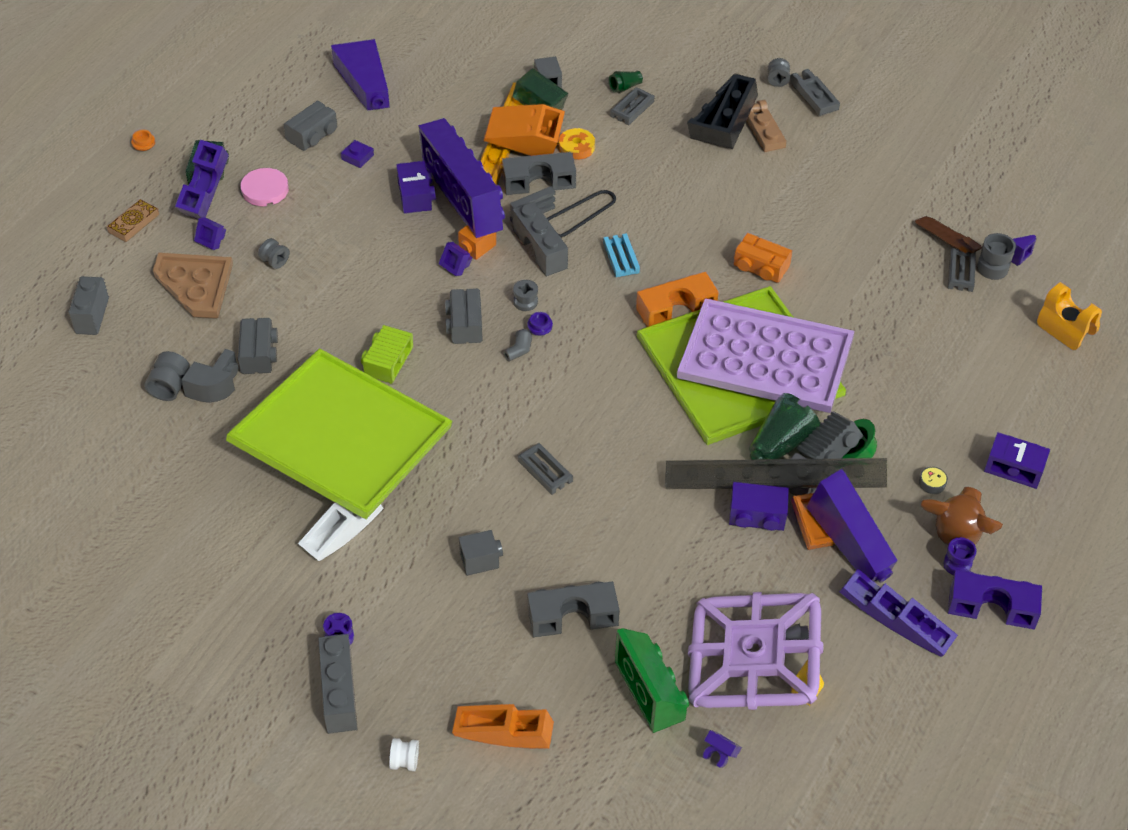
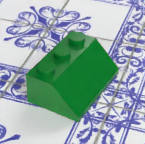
M621 628L617 630L615 663L652 732L655 733L686 721L687 708L689 707L688 698L683 690L679 691L676 686V678L671 667L665 666L659 645L657 643L653 644L646 633Z

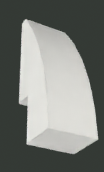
M334 503L298 544L320 561L349 542L384 508L380 504L367 519H364L341 505Z

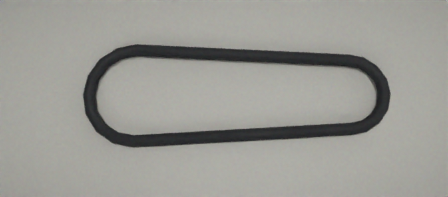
M600 190L547 217V220L549 221L597 195L605 193L613 197L609 204L565 233L558 234L562 238L611 207L616 202V196L611 191Z

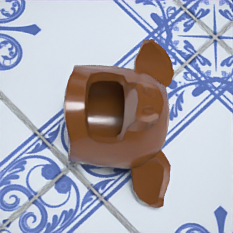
M964 487L959 495L951 497L945 502L931 499L921 502L923 510L937 515L936 531L938 537L947 545L953 539L960 537L969 539L976 545L983 532L993 534L1003 526L999 521L986 517L985 510L981 506L982 493L972 487Z

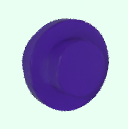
M536 312L529 318L527 327L534 335H546L552 330L553 322L547 313Z

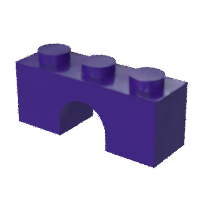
M200 139L192 160L194 164L192 180L189 185L183 184L175 205L182 214L196 219L207 216L229 157L224 147Z
M955 570L950 585L948 614L977 619L982 604L995 603L1005 611L1006 625L1035 630L1041 615L1042 585L1032 584L1027 581L1020 582L1004 579L999 576L981 575L971 571Z

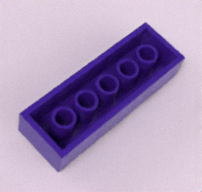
M445 118L418 125L422 159L425 161L426 169L431 170L432 178L466 225L470 227L474 236L479 238L503 230L502 220L505 219V213L500 201L503 199L501 187L493 182L489 172L486 173L481 161L476 160L472 149H468L464 139L457 135L455 127L453 125L450 126Z

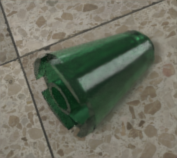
M782 393L777 398L749 446V456L757 465H771L797 448L798 445H801V442H805V438H808L809 434H812V431L820 426L821 422L818 416L808 405L805 408L797 403L800 400L798 397L790 393Z

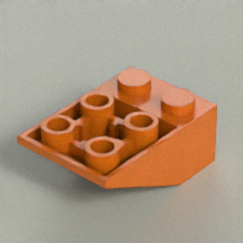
M544 104L493 107L484 141L530 156L553 154L558 143L565 111Z

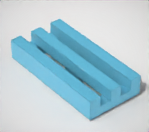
M627 233L622 234V238H618V235H614L613 239L610 240L608 237H603V244L616 277L640 273V266ZM622 244H623V246H624V248H625V251H626V253H627L628 259H629L630 264H631V266H632L631 269H630V266H629V264H628V261H627V258H626V256H625V253H624V251H623ZM612 246L616 247L624 270L620 269Z

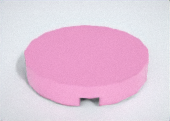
M259 168L249 172L241 181L243 198L245 201L256 206H267V203L272 202L273 205L279 203L289 192L288 179L284 173L277 169Z

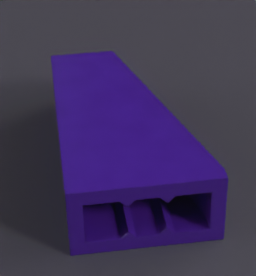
M375 39L331 45L334 67L366 110L390 108L388 87Z
M841 469L820 481L806 508L856 570L859 569L874 582L877 580L880 583L884 582L893 574L892 568L898 560L846 473Z

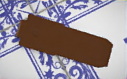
M924 216L915 220L917 225L964 253H974L982 249V246L969 236L966 237L932 217Z

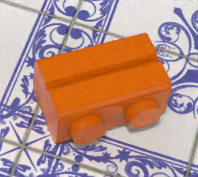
M747 233L736 248L734 266L742 271H749L759 275L764 280L779 283L790 267L792 250Z

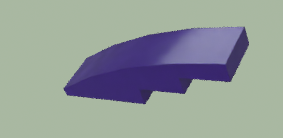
M859 569L852 574L839 591L857 607L887 628L940 657L944 656L958 636L913 597L907 602L886 583L881 587L878 586Z

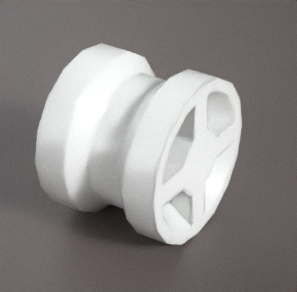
M393 738L390 751V769L397 770L399 767H406L409 771H416L419 741L402 742L399 738Z

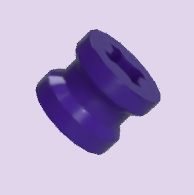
M345 613L329 615L323 623L325 637L337 635L334 634L335 632L342 633L339 635L348 634L351 645L354 640L351 618Z

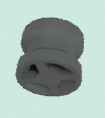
M776 58L770 61L768 64L769 83L775 87H782L788 84L790 81L789 62L783 58Z
M273 238L265 240L258 251V257L264 262H269V265L274 269L284 266L290 255L289 249L284 245H279V242Z
M528 279L515 283L513 287L514 306L521 311H531L538 305L537 284Z

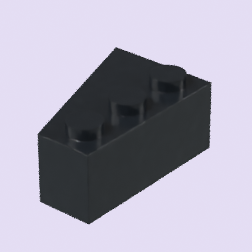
M734 73L716 92V96L708 104L705 103L701 107L702 111L695 118H691L687 122L690 139L733 149L758 97L756 78Z

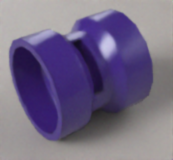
M962 537L953 539L948 545L947 554L944 558L943 565L945 570L953 576L955 570L971 571L977 552L975 544L969 539Z

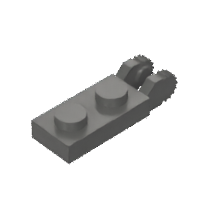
M809 69L802 71V78L796 72L790 74V82L793 87L801 93L819 116L839 110L840 102L818 76H815Z

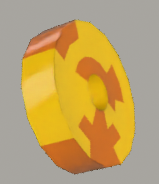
M582 128L568 129L559 136L560 153L572 152L575 160L585 159L595 151V138L588 130Z

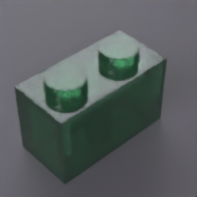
M532 68L517 80L512 97L523 105L544 104L563 110L569 93Z

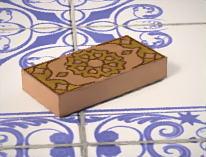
M139 199L107 226L108 233L127 242L159 215V210Z

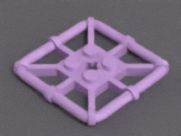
M753 592V595L719 596L700 599L697 602L694 613L692 644L688 647V656L690 657L689 702L694 707H748L749 710H757L758 706H798L807 703L812 704L816 701L820 680V654L823 653L819 597L814 593L762 595L761 592ZM795 605L780 619L761 620V609L763 606ZM752 607V619L731 621L717 608ZM807 611L810 612L809 640H785L786 629ZM706 615H709L725 629L724 643H703ZM753 644H758L759 648H761L756 652L747 650L751 649ZM785 653L808 654L807 685L784 666ZM724 655L723 667L700 685L702 658L705 656ZM758 676H780L798 693L757 694ZM729 677H748L747 695L708 696Z

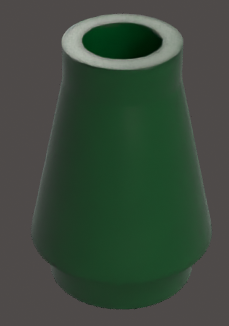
M615 71L608 79L610 89L617 93H622L643 82V76L640 71Z

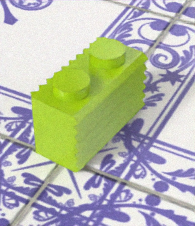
M383 325L380 332L374 334L370 349L365 350L362 354L361 364L363 365L364 373L380 381L392 384L414 347L413 334Z

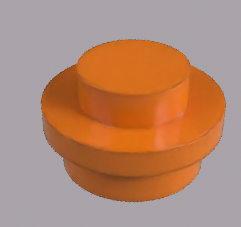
M138 130L133 134L131 143L134 149L147 151L155 145V138L148 130Z

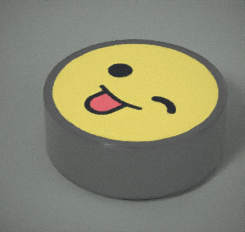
M927 467L921 472L919 485L927 493L938 494L945 490L948 477L938 467Z

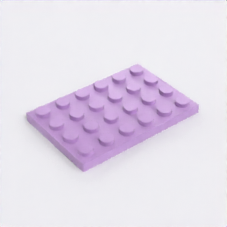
M705 298L678 368L677 378L831 413L853 341L854 331Z

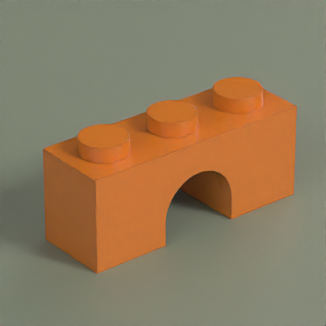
M702 272L638 291L636 309L645 325L650 327L672 319L674 305L686 306L691 312L702 308L705 298L718 301L719 291L708 274Z

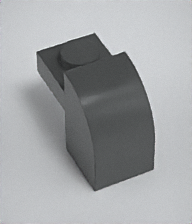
M224 349L213 367L194 361L181 380L185 397L206 403L218 402L229 397L235 391L233 378L238 372L235 352Z

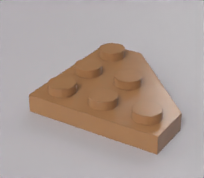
M159 252L153 272L155 278L193 317L218 318L233 261L232 257Z

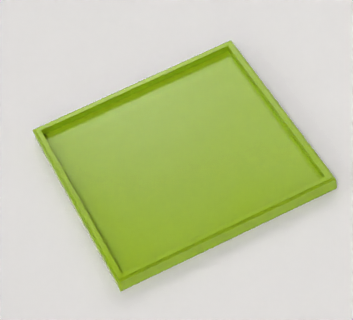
M771 286L724 301V303L793 317ZM700 310L637 331L638 340L706 445L810 409L677 378L678 368ZM841 382L835 399L846 394V388Z
M319 348L227 434L226 441L358 516L367 519L451 428L453 421Z

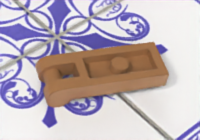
M765 100L757 101L753 105L746 121L763 151L768 152L786 148L787 141L768 110L767 102Z

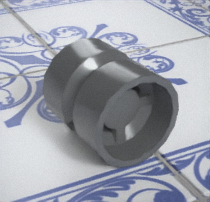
M993 233L985 237L977 264L978 272L991 280H999L1006 277L1016 249L1014 240L1002 233Z
M165 351L160 353L154 364V369L151 370L144 384L145 389L150 395L159 400L173 401L182 387V378L190 368L189 362L175 352Z

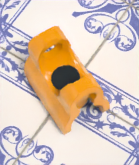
M1059 282L1047 293L1044 305L1037 319V324L1041 329L1070 349L1077 350L1087 333L1095 335L1099 331L1102 310L1093 303L1084 310L1079 308L1072 301L1071 289Z

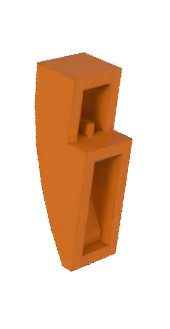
M514 704L458 706L452 733L460 738L492 745L549 749L554 721L547 709L517 710Z

